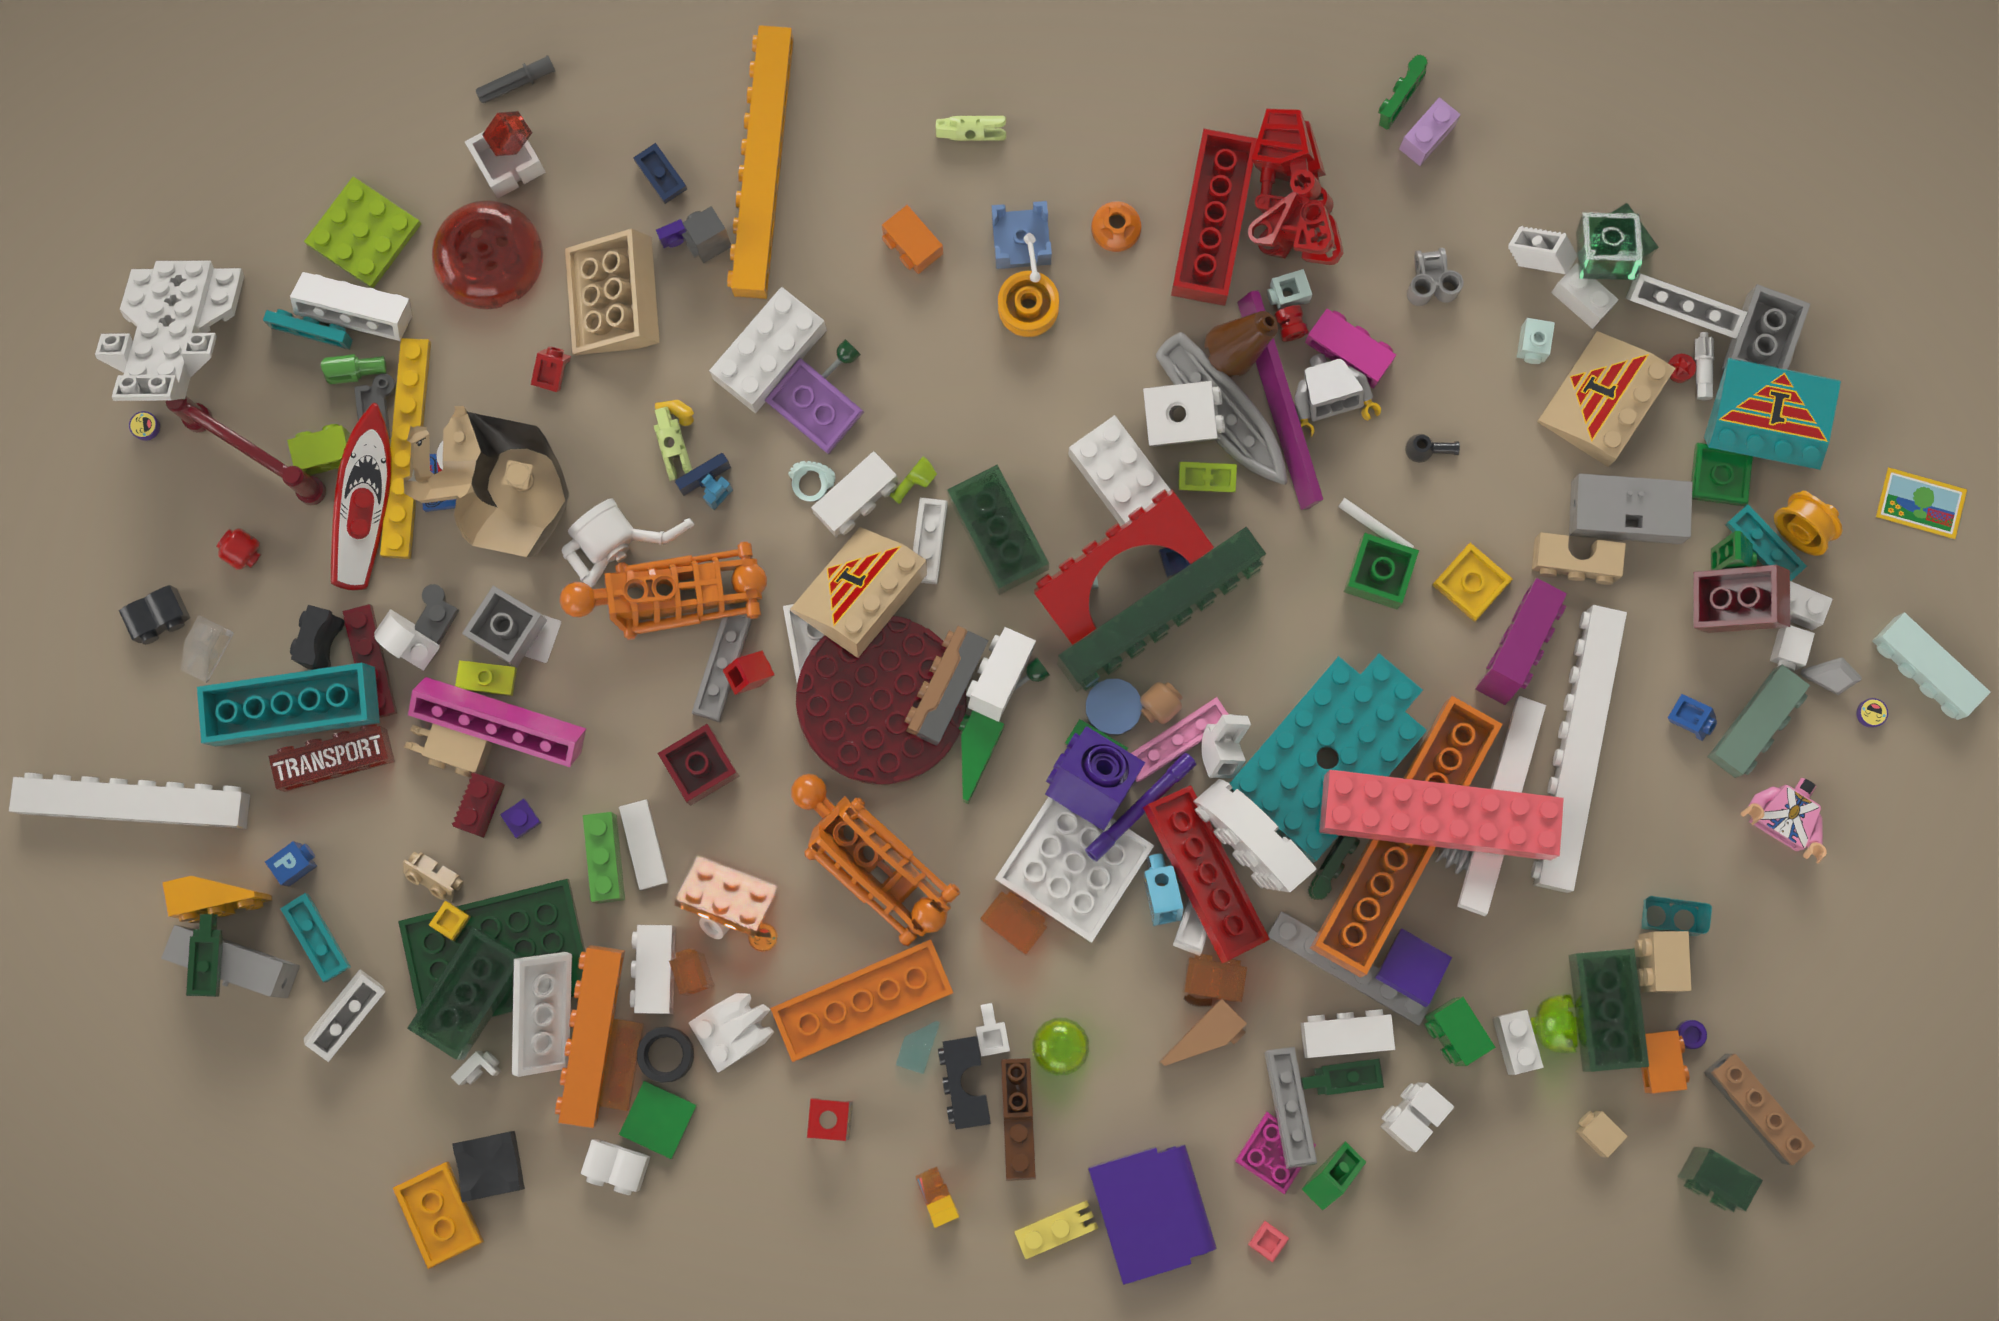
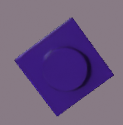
M681 219L656 229L663 248L668 246L670 248L677 247L685 240L682 234L686 230Z
M522 799L500 814L516 839H519L541 824V821L526 799Z

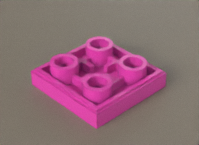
M1265 1112L1235 1159V1162L1284 1195L1302 1168L1286 1169L1277 1118L1268 1112Z

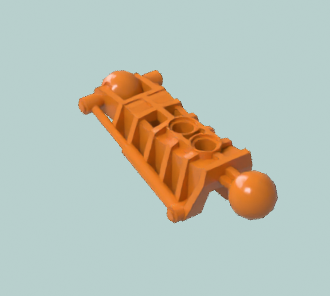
M740 542L736 550L694 557L688 555L634 565L620 562L615 566V573H604L606 588L592 589L583 582H573L563 588L559 602L564 612L572 617H583L592 612L595 606L608 605L610 620L621 631H624V638L631 640L635 639L637 634L696 625L707 620L747 614V617L750 619H757L761 616L760 604L757 601L762 599V592L767 586V576L765 571L758 565L757 559H751L753 557L751 543ZM739 556L740 560L719 562V559H725ZM712 561L711 563L698 564L701 562ZM734 570L731 583L737 594L724 595L721 572ZM694 579V581H690V582H682V583H679V582H678V581H683V580ZM661 584H666L671 587L672 592L667 596H662L657 592L656 588ZM638 587L643 591V596L639 599H633L628 595V590ZM695 588L696 599L681 601L680 590ZM747 602L745 604L746 607L724 610V605ZM718 609V612L703 614V610ZM696 612L694 614L682 615L686 613ZM674 616L670 618L660 619V617ZM653 619L652 621L638 623V620Z
M804 774L798 777L791 787V797L794 803L805 810L814 809L823 818L812 830L808 848L804 851L806 858L819 862L858 899L871 906L900 933L898 936L899 941L904 946H909L918 937L917 934L923 937L926 933H934L942 929L947 920V912L951 909L949 902L951 903L960 894L958 886L951 883L947 886L913 855V851L865 809V802L861 798H855L850 802L844 796L834 806L826 798V785L821 778L813 774ZM846 825H849L854 830V838L852 840H848L844 836L843 830ZM866 845L874 850L875 855L872 861L866 859L863 854ZM826 853L830 854L836 860V862L832 860ZM884 860H886L896 870L894 871ZM911 863H912L917 869H919V870L921 871V873H919V872L911 865ZM878 866L889 876L883 883L871 874ZM926 878L930 879L939 889L942 890L941 894L926 880ZM919 887L928 897H923L916 901L911 913L902 903ZM874 898H877L880 902H882L886 906V909H883L874 900ZM895 911L910 927H903L890 913Z

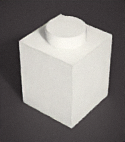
M1791 625L1790 627L1778 629L1770 661L1777 663L1778 666L1783 664L1792 672L1795 669L1798 670L1806 666L1815 633Z

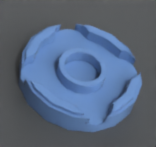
M1106 679L1097 683L1088 694L1086 700L1087 718L1094 728L1104 734L1122 735L1130 731L1138 723L1141 715L1140 711L1142 710L1141 697L1137 689L1129 682L1121 679Z

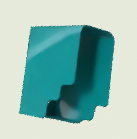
M1649 896L1644 899L1641 929L1661 932L1689 931V936H1699L1707 933L1710 929L1712 906L1708 903ZM1659 906L1664 910L1666 918L1663 924L1652 926L1647 922L1648 917L1646 915L1649 907ZM1680 910H1687L1694 917V924L1688 930H1681L1674 923V916Z

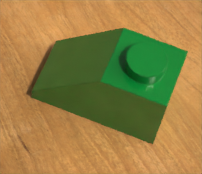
M1345 1141L1313 1173L1302 1190L1323 1211L1344 1194L1366 1164V1161Z

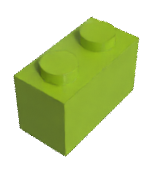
M330 424L324 426L318 432L305 431L296 434L295 438L287 440L293 466H298L309 476L338 469L344 448L350 437L349 431L342 425Z

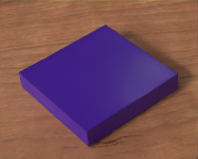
M1401 928L1375 978L1420 1005L1427 1007L1452 957Z

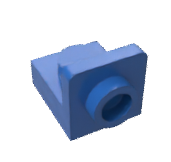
M1681 694L1668 716L1669 722L1694 733L1696 738L1701 741L1704 740L1706 735L1712 734L1717 724L1716 715L1712 707Z

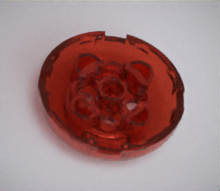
M476 201L456 209L442 222L432 245V264L438 281L455 300L477 309H496L515 299L519 300L533 287L543 264V246L535 226L520 210L499 201ZM482 230V235L479 238L472 237L475 231ZM501 238L503 241L508 240V243L504 247L497 246V240ZM467 253L471 254L472 260L469 263H463L462 261L467 258ZM496 263L498 264L497 268L491 271H487V267L494 266Z

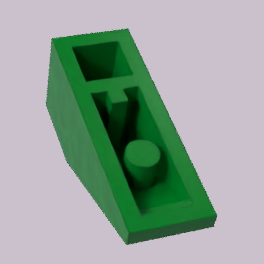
M1734 531L1711 548V570L1756 567L1757 555L1753 552V544L1741 531Z
M974 710L970 716L965 714L959 730L963 731L961 734L963 802L969 804L1005 728L1004 723Z

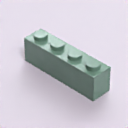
M1783 664L1774 668L1707 757L1734 778L1743 774L1749 775L1758 763L1755 760L1760 752L1765 753L1773 744L1774 739L1771 737L1777 729L1779 731L1783 730L1791 720V717L1788 715L1794 707L1798 709L1807 699L1808 695L1805 692L1810 685Z

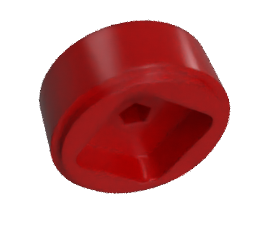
M1676 354L1667 362L1675 368L1670 379L1676 383H1684L1695 374L1696 363L1687 354Z

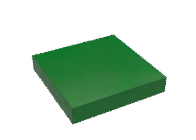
M1697 443L1694 449L1691 478L1692 499L1745 507L1749 502L1753 456L1709 448L1707 444Z
M643 1081L618 1135L669 1159H673L697 1108V1104L652 1083Z

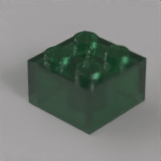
M1582 212L1576 230L1579 279L1636 280L1643 263L1639 214Z
M1703 1147L1693 1148L1678 1175V1178L1685 1181L1684 1187L1697 1195L1710 1196L1709 1202L1724 1211L1727 1209L1733 1213L1735 1210L1747 1211L1763 1181L1711 1148Z

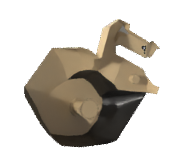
M454 406V414L443 431V470L434 475L430 471V437L427 427L411 426L407 439L411 443L410 476L404 478V494L421 503L457 499L454 513L456 525L462 532V536L472 546L525 557L536 556L557 527L569 498V491L561 466L539 427L467 412L464 406Z

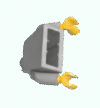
M1324 354L1314 355L1310 359L1311 367L1304 370V379L1299 382L1294 398L1301 428L1308 427L1310 429V437L1314 434V427L1308 421L1310 417L1313 422L1363 407L1361 415L1367 421L1371 419L1368 413L1369 407L1374 410L1376 416L1380 415L1381 407L1379 404L1372 402L1374 396L1363 373L1351 366H1347L1342 359L1328 362Z

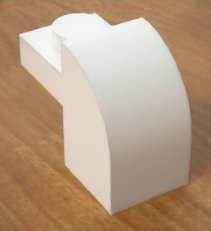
M391 609L374 632L376 641L397 658L402 657L423 671L440 648L439 644L416 631L414 623Z
M1222 715L1217 724H1207L1202 738V758L1209 778L1234 779L1246 760L1239 742L1251 726L1248 716Z

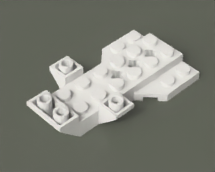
M156 261L154 269H131L120 311L129 323L132 322L137 326L134 340H132L130 334H101L95 353L97 359L124 373V375L117 376L112 394L113 401L185 399L190 378L212 357L217 336L215 333H207L211 331L209 326L221 319L227 321L235 315L244 279L242 268L214 269L211 261Z

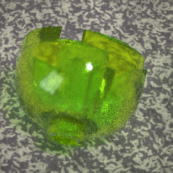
M1571 994L1549 996L1537 1007L1536 1017L1530 1018L1534 1035H1538L1540 1043L1547 1050L1555 1053L1577 1052V1019L1573 1016V1012L1569 1011V1008H1575Z
M1066 1017L1053 1018L1044 1022L1036 1030L1032 1040V1053L1037 1064L1045 1072L1056 1076L1069 1075L1078 1071L1086 1062L1090 1052L1089 1038L1085 1029L1076 1021Z

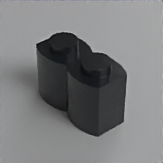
M171 585L155 590L146 597L136 600L119 610L131 639L144 645L158 640L159 635L166 630L173 632L185 626L184 622L190 619V615L177 588Z

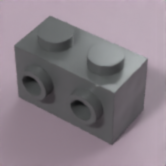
M712 206L702 212L695 211L686 218V221L683 222L686 232L682 235L686 245L694 258L699 255L703 264L731 248L727 231Z

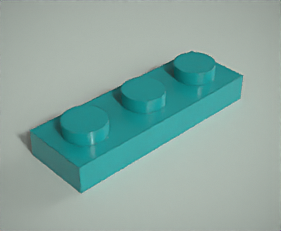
M277 309L276 312L269 310L265 312L263 321L271 329L350 350L353 339L342 326L330 324L329 327L320 325L318 320L306 316L301 320L294 318L292 313Z
M1749 504L1725 524L1732 533L1734 531H1741L1753 544V552L1756 553L1757 559L1763 566L1778 565L1790 570V581L1807 567Z
M304 893L280 908L323 982L326 983L351 968L309 894Z

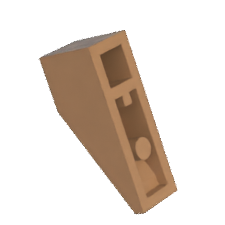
M1219 999L1159 1062L1166 1066L1227 1045L1230 1041L1235 1044L1246 1033L1242 1028L1247 1023L1223 999Z

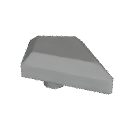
M1843 657L1801 670L1803 677L1836 695H1840L1861 681L1862 678Z

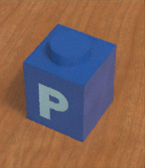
M292 841L265 861L280 885L290 887L317 867L313 861L315 854L307 844L302 845L295 841Z

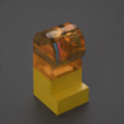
M937 1166L915 1176L934 1228L960 1216L947 1184L944 1183Z

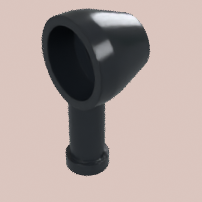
M1416 434L1407 441L1405 451L1409 459L1421 463L1427 461L1433 453L1459 455L1460 443L1459 441H1454V443L1433 442L1425 434ZM1417 442H1424L1426 448L1420 449L1417 446Z

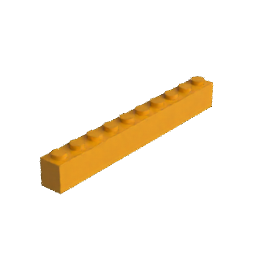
M759 25L758 35H753L752 51L756 52L755 61L750 62L749 75L750 78H753L752 87L747 88V103L750 104V113H745L744 129H747L748 132L747 139H742L741 155L745 156L744 165L739 166L738 179L742 182L741 191L736 193V208H739V217H734L733 234H737L736 244H731L730 260L734 261L733 270H729L727 276V286L731 287L734 297L767 299L794 42L792 28Z

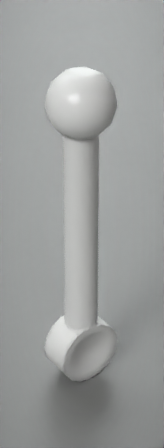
M1028 233L1024 236V241L1028 244L1032 270L1030 279L1036 283L1041 279L1040 273L1037 272L1033 246L1036 239L1033 234Z

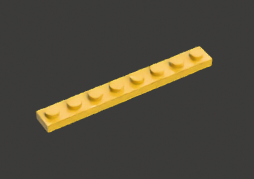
M401 338L390 447L392 456L391 484L383 521L380 556L383 558L411 559L416 500L404 494V478L410 476L411 443L407 439L411 426L423 427L431 349L429 339Z

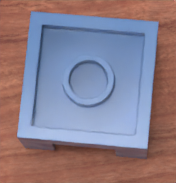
M1047 201L1033 202V210L1006 212L1004 204L991 205L996 269L1031 266L1028 244L1024 241V236L1028 233L1033 234L1036 239L1033 243L1036 266L1051 265L1052 252L1051 242L1049 241Z

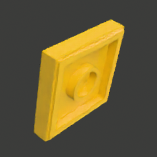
M1470 542L1432 586L1475 622L1513 579Z

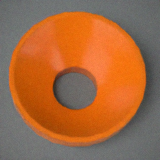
M1114 201L1101 206L1092 220L1091 231L1093 238L1102 248L1108 251L1121 252L1131 248L1141 234V220L1137 211L1124 202ZM1113 215H1121L1125 219V225L1119 229L1113 228L1109 224V219Z

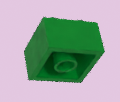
M1364 533L1359 541L1343 592L1397 610L1403 603L1419 550Z
M1464 997L1452 998L1424 1016L1427 1020V1023L1424 1024L1425 1028L1433 1039H1439L1443 1046L1440 1051L1449 1064L1454 1063L1455 1066H1467L1496 1048Z

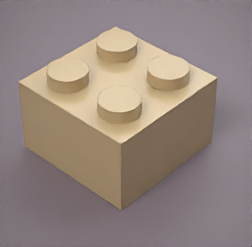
M1689 931L1639 934V940L1635 941L1636 957H1640V969H1637L1636 981L1637 985L1641 986V993L1692 991Z

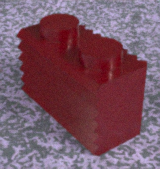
M472 773V778L469 779L470 784L467 785L468 789L464 790L466 794L462 796L464 800L460 801L461 805L458 806L459 811L456 812L457 816L454 817L455 822L452 825L457 829L484 838L505 785L497 780Z

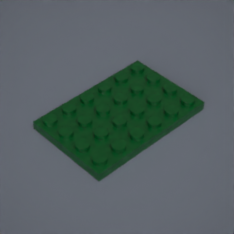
M569 879L456 906L471 916V918L455 941L450 940L429 926L438 911L398 921L422 1034H429L512 1013L514 959L568 952L572 954L571 997H574L577 980L581 981L583 969H579V959L581 952L586 951Z

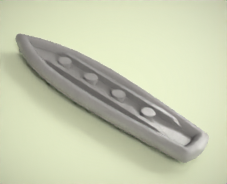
M1183 332L1175 334L1166 340L1156 353V358L1174 385L1213 381L1216 387L1219 386L1221 388L1222 404L1217 406L1218 415L1224 416L1225 433H1220L1221 439H1217V443L1237 462L1250 471L1268 480L1285 485L1287 483V476L1280 447L1266 420L1248 396L1228 375L1216 370L1210 363L1209 356Z

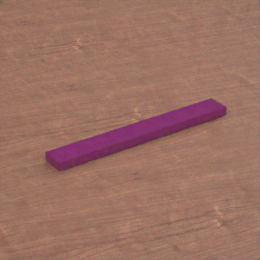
M1259 290L1250 291L1237 302L1241 317L1265 311ZM1273 338L1257 359L1256 365L1300 509L1305 510L1321 502L1323 496Z

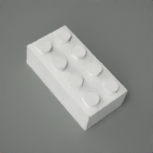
M781 287L709 370L713 380L756 414L766 402L767 396L799 358L803 359L827 331L825 321Z
M1115 415L1069 447L1068 456L1120 526L1130 520L1128 515L1141 506L1145 509L1153 503L1151 499L1164 489L1167 492L1170 491V488Z

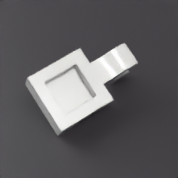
M992 1003L981 1005L984 1026L976 1027L981 1057L1010 1051L1005 1022L996 1023Z

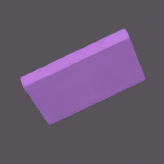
M799 358L765 399L770 406L828 455L864 413L860 407L801 358Z

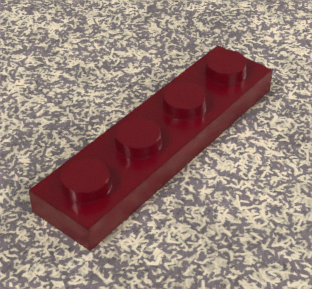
M367 604L342 611L354 664L365 663L375 667L379 718L397 714L383 649L374 637V632L378 627L373 606Z

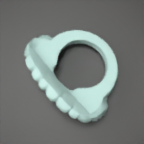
M811 461L795 463L788 473L790 478H792L794 493L800 499L809 502L821 499L826 494L827 489L834 485L836 479L835 473L831 468ZM808 471L819 473L821 480V489L814 496L803 494L799 487L801 478Z

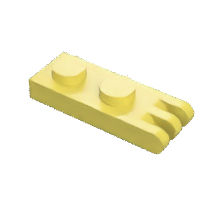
M1083 1201L1015 1230L1014 1233L1025 1259L1098 1229L1099 1227L1096 1222L1087 1226L1084 1224V1221L1094 1217L1092 1211L1080 1215L1079 1210L1086 1209L1089 1206L1088 1201Z

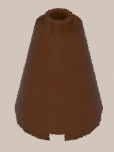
M1259 311L1215 326L1206 335L1204 343L1205 349L1208 347L1211 355L1208 357L1210 363L1216 370L1225 373L1229 377L1244 375L1251 369L1277 334L1278 324L1276 319L1267 311Z

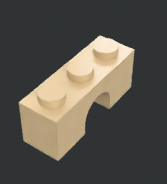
M1540 532L1535 538L1532 571L1540 572V576L1557 577V574L1567 575L1568 579L1573 581H1584L1585 578L1596 579V583L1611 585L1623 576L1626 543L1596 540L1591 545L1589 559L1580 560L1572 556L1569 551V536Z

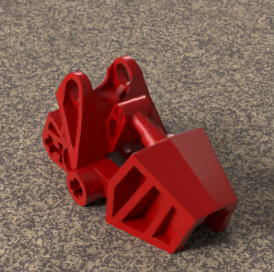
M1266 109L1251 159L1255 167L1261 172V192L1255 198V205L1263 214L1249 225L1248 236L1266 255L1285 259L1291 249L1294 248L1295 251L1302 252L1301 258L1306 262L1335 265L1340 261L1344 252L1337 223L1333 216L1330 215L1334 207L1333 200L1319 182V177L1325 176L1326 173L1312 126L1309 121H1304L1301 110ZM1275 178L1290 182L1293 192L1286 197L1271 195ZM1259 225H1266L1268 228L1261 233L1258 239L1255 238V228ZM1264 246H1265V247L1269 246V247H1274V248L1268 250V249H1265ZM1332 248L1336 249L1332 251L1333 256L1328 257L1327 254H1325L1329 252Z

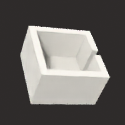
M513 115L465 141L497 199L519 188L517 182L520 180L526 184L546 173Z
M1420 1082L1414 1085L1411 1083L1400 1095L1403 1098L1401 1103L1396 1107L1392 1105L1384 1113L1381 1119L1385 1122L1380 1126L1401 1146L1412 1152H1417L1433 1133L1428 1126L1432 1123L1438 1127L1454 1108L1449 1101L1428 1083Z

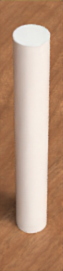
M1346 498L1338 506L1382 538L1411 548L1414 547Z

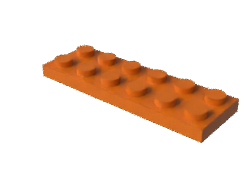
M930 939L770 1009L791 1061L795 1062L953 994V990Z

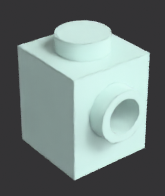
M1527 318L1521 326L1517 358H1522L1530 364L1545 362L1550 355L1555 322Z

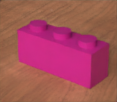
M1326 309L1308 334L1305 343L1319 353L1324 354L1331 361L1342 359L1347 366H1351L1363 373L1368 380L1369 386L1374 389L1394 361L1396 354L1393 353V349L1388 344L1382 341L1378 343L1369 337L1370 334L1360 326L1354 327L1348 323L1346 317L1340 312Z

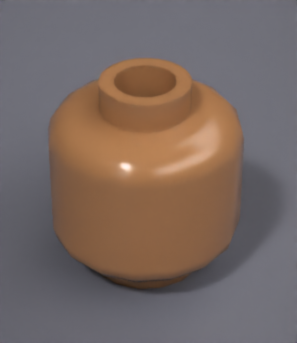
M1157 682L1141 696L1140 702L1144 708L1140 712L1150 723L1156 720L1160 724H1166L1181 710L1182 704L1180 700L1183 697L1169 682L1165 684Z

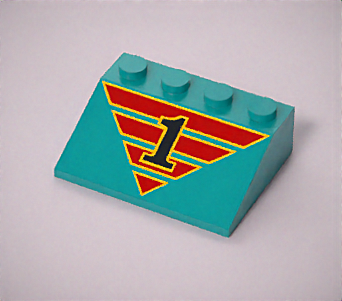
M1728 358L1704 439L1709 448L1821 470L1830 442L1841 381Z

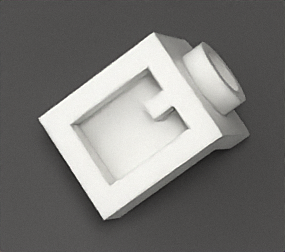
M476 1051L451 1078L458 1085H465L467 1082L471 1085L483 1073L480 1070L482 1066L492 1076H497L501 1072L497 1067L499 1061L488 1051L485 1053Z

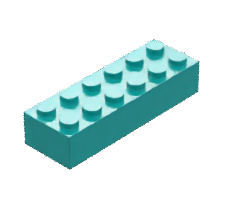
M365 663L197 687L201 743L215 747L380 723L375 667Z

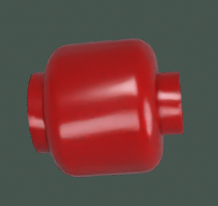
M237 528L234 531L229 529L216 545L219 549L218 557L236 570H241L246 565L252 568L261 556L257 552L260 542L241 528Z

